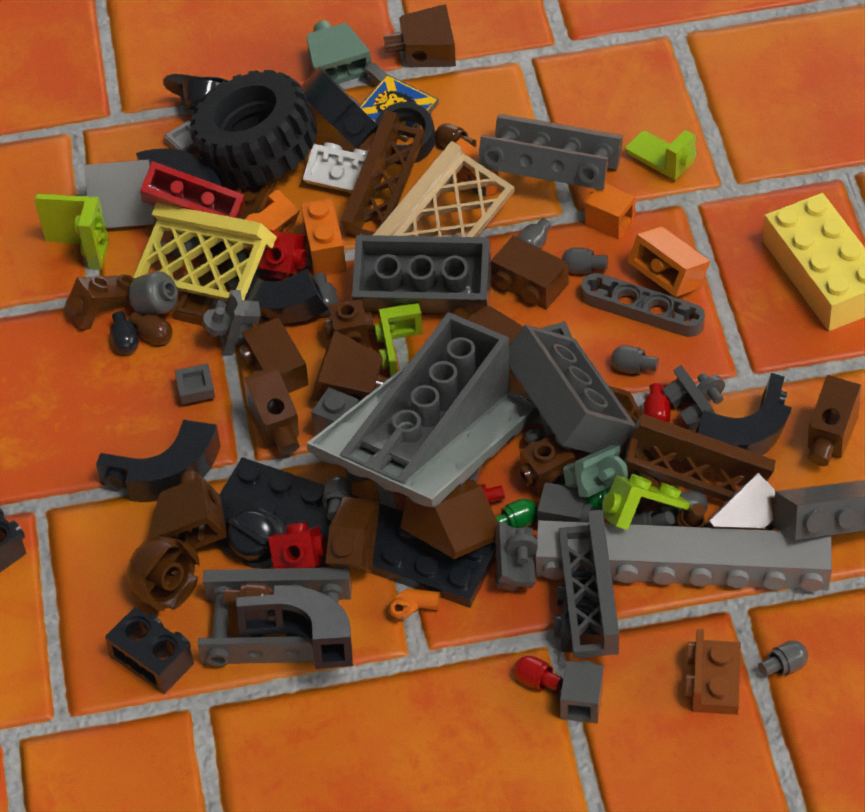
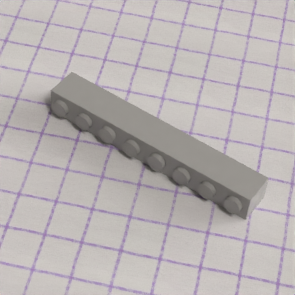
M538 520L536 577H546L552 580L564 578L559 528L587 526L588 523ZM604 523L612 580H618L623 583L635 581L656 582L662 585L684 583L695 586L728 585L733 588L745 586L766 587L772 590L781 588L804 589L806 591L829 590L832 571L831 535L794 540L782 531L632 524L626 530L613 524ZM589 538L567 539L568 546L579 554L589 546ZM580 565L579 568H578L576 571H589V570L586 569L585 567H583L582 565Z

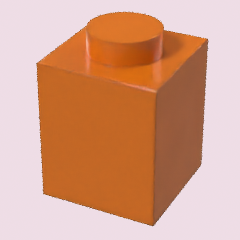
M605 183L604 190L595 189L594 192H589L583 202L585 224L619 239L635 219L636 196Z

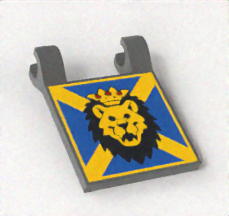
M369 62L363 68V71L366 73L363 81L368 85L376 86L361 104L347 94L374 121H376L381 111L395 103L414 102L423 106L430 114L439 104L438 98L388 75L373 62ZM400 122L401 125L417 129L420 127V125L415 122ZM399 135L398 139L407 142L410 137Z

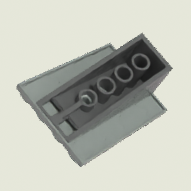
M448 312L406 366L307 442V450L324 462L338 464L355 476L369 478L386 490L400 492L408 496L417 504L435 507L459 484L462 485L489 457L494 456L512 436L516 437L540 411L533 401L510 392L509 337Z

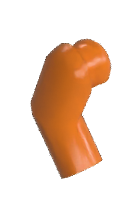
M405 589L389 602L388 612L394 619L403 620L420 608L438 610L440 592Z

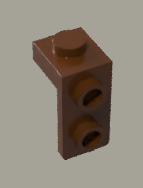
M124 274L120 276L77 277L64 309L79 329H91L101 303L129 301V289L134 278Z

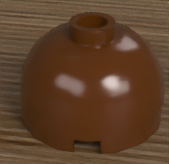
M163 536L154 537L144 541L134 551L127 568V581L134 595L148 606L158 611H164L163 609L167 607L175 609L190 597L197 585L198 577L194 575L195 564L200 566L199 557L193 547L179 539Z

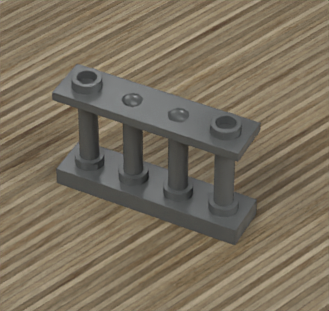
M499 114L496 120L495 137L486 135L480 137L478 163L489 170L604 190L607 168L617 169L620 164L623 135Z
M349 567L203 570V587L207 602H215L212 638H198V649L202 664L224 666L241 663L315 662L312 645L306 639L294 634L286 633V637H264V634L249 635V637L227 638L229 604L223 603L224 589L240 590L241 584L246 585L247 583L266 584L273 591L274 585L299 586L319 591L339 604V600L351 599L352 585Z

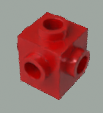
M270 230L277 238L272 249L265 247L260 259L259 268L270 270L269 277L287 279L289 274L301 272V269L305 267L308 254L305 249L307 236Z
M307 522L286 525L285 532H279L268 537L274 569L315 568L326 561L325 556L328 544L326 537L321 535L319 526L308 528Z

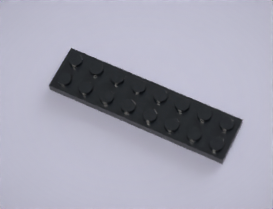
M243 457L240 459L219 494L222 502L232 497H245L276 515L285 526L300 522H307L308 528L319 526L321 535L326 537L328 544L329 528L332 521L327 518L328 510L324 507L322 501L325 485ZM352 494L353 498H362ZM380 504L372 572L369 573L415 589L440 592L441 598L471 608L496 559V543H490L453 559L401 528L403 511Z

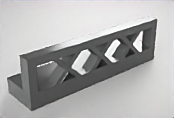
M603 510L588 511L587 526L559 528L574 658L619 654V628ZM589 538V546L579 554L568 546L567 539ZM580 565L593 573V576L585 585L572 577V574ZM584 596L597 604V608L589 616L576 608V604ZM577 619L582 622L579 626ZM589 627L601 635L602 643L580 645L579 637Z

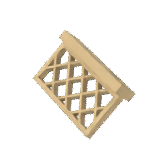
M451 141L373 235L442 237L445 234L461 232V236L465 237V231H470L466 237H478L515 191L514 186L462 153V147ZM463 166H466L475 172L476 180L457 183L456 174ZM495 185L503 190L498 198L483 200L481 187ZM478 188L479 201L460 204L458 190ZM455 191L457 204L437 207L436 199L441 193ZM481 208L482 217L478 222L463 224L462 211ZM458 212L460 225L440 227L439 214ZM435 215L437 228L417 230V221L421 217Z

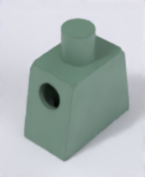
M328 21L317 22L313 27V32L306 36L312 73L320 66L339 84L365 76L366 73L363 71V68L371 62L370 51L352 28L345 23L331 27Z

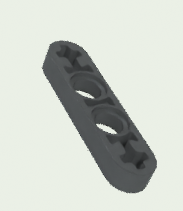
M590 274L582 280V300L592 307L686 337L697 336L704 329L705 313L697 304L604 274ZM627 295L634 297L636 301L631 304H623L618 299ZM659 305L665 307L667 311L663 314H654L649 309Z

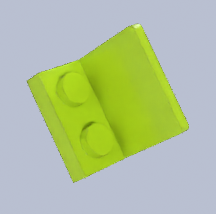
M36 194L34 202L45 241L81 244V254L86 257L88 268L102 270L109 237L99 197Z

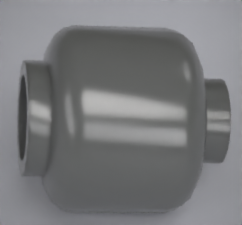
M155 271L133 280L129 289V302L132 308L143 316L146 314L158 316L172 311L176 306L178 289L168 274Z

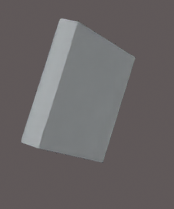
M149 159L84 165L87 196L99 197L106 228L156 223L155 217L151 215L154 206L142 202L140 193L150 167Z

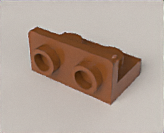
M696 629V642H688L687 664L694 665V674H687L686 697H693L692 712L738 715L741 642L704 640V629Z

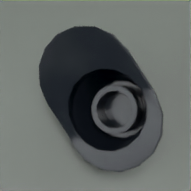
M171 74L163 79V85L173 94L180 96L183 109L188 114L193 115L198 103L204 101V96L209 91L213 92L217 89L218 84L223 81L228 82V80L219 77Z
M232 497L222 502L227 537L215 541V543L246 565L254 568H266L273 565L268 537L279 532H285L284 523L276 515L245 497Z

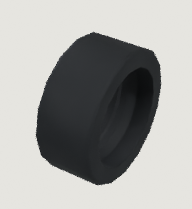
M399 102L381 111L375 121L378 125L385 110L397 113L400 122L409 121L421 125L425 131V138L415 163L429 155L435 144V128L431 114L423 106L414 102ZM412 143L408 145L396 144V146L401 151L412 146Z

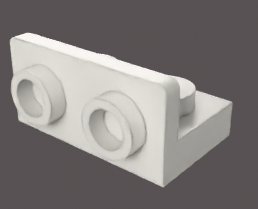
M325 142L324 146L314 144L303 180L307 184L352 193L368 152L361 149H354V152L344 151L341 146Z

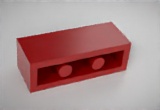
M154 161L151 162L140 189L142 202L152 206L160 203L240 219L245 207L244 194Z

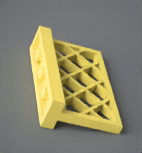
M156 203L151 215L157 221L133 278L135 279L147 274L151 264L160 260L163 268L159 271L165 272L173 279L178 291L228 301L230 292H227L224 284L238 275L240 281L236 290H241L242 300H244L265 247L272 249L277 237L259 222ZM164 231H171L175 239L161 247L160 241ZM197 236L201 244L187 252L184 243ZM221 241L224 242L227 249L213 258L210 248ZM246 247H252L249 258L239 263L236 254ZM179 248L182 256L168 265L165 255ZM205 253L208 262L194 270L191 260ZM231 258L234 267L220 275L217 266ZM186 265L189 274L175 281L172 273ZM212 270L215 279L205 286H200L198 278Z

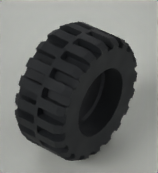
M257 70L249 71L247 75L242 76L238 74L233 76V79L228 82H221L217 85V89L213 92L209 91L204 96L203 102L198 103L190 123V135L201 159L214 169L220 182L234 187L237 184L241 187H251V184L260 186L267 184L268 180L274 178L278 180L284 177L283 174L288 170L292 172L297 168L298 162L300 160L304 161L309 155V149L313 148L317 134L316 119L300 84L290 76L281 72L276 73L273 70H264L261 73Z

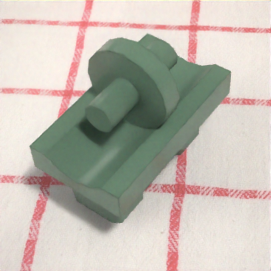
M620 445L608 446L564 466L563 472L566 487H577L579 497H589L608 487H612L616 475L627 478V464L619 458L621 452Z

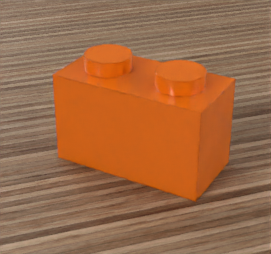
M333 198L301 203L305 236H307L306 241L314 275L317 273L330 275L347 272L344 245Z
M662 226L637 234L627 260L629 264L674 297L699 289L710 264V260Z

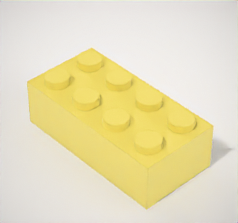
M824 193L765 214L763 243L828 332L864 318L865 247Z

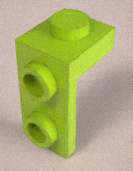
M643 130L625 147V152L676 180L695 161L697 154L695 150L696 135L684 130L669 144Z
M419 303L379 309L380 323L374 324L377 344L384 343L385 349H379L383 357L381 365L382 369H389L390 377L397 373L392 339L423 334Z
M631 474L630 479L616 475L610 492L606 494L603 500L602 510L603 517L616 527L628 530L641 497L685 510L689 509L691 503L680 496L682 492L680 489L671 485L661 483L660 488L651 486L652 482L635 474Z

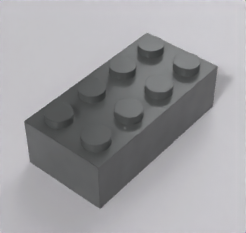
M356 235L352 299H362L364 312H379V309L419 303L421 313L447 314L463 307L470 314H474L484 306H489L492 254L490 237Z
M525 324L509 346L510 372L523 385L525 395L534 402L540 411L541 419L550 426L556 435L555 440L557 443L568 450L574 448L586 451L589 454H593L611 445H620L621 448L629 438L635 423L576 339Z

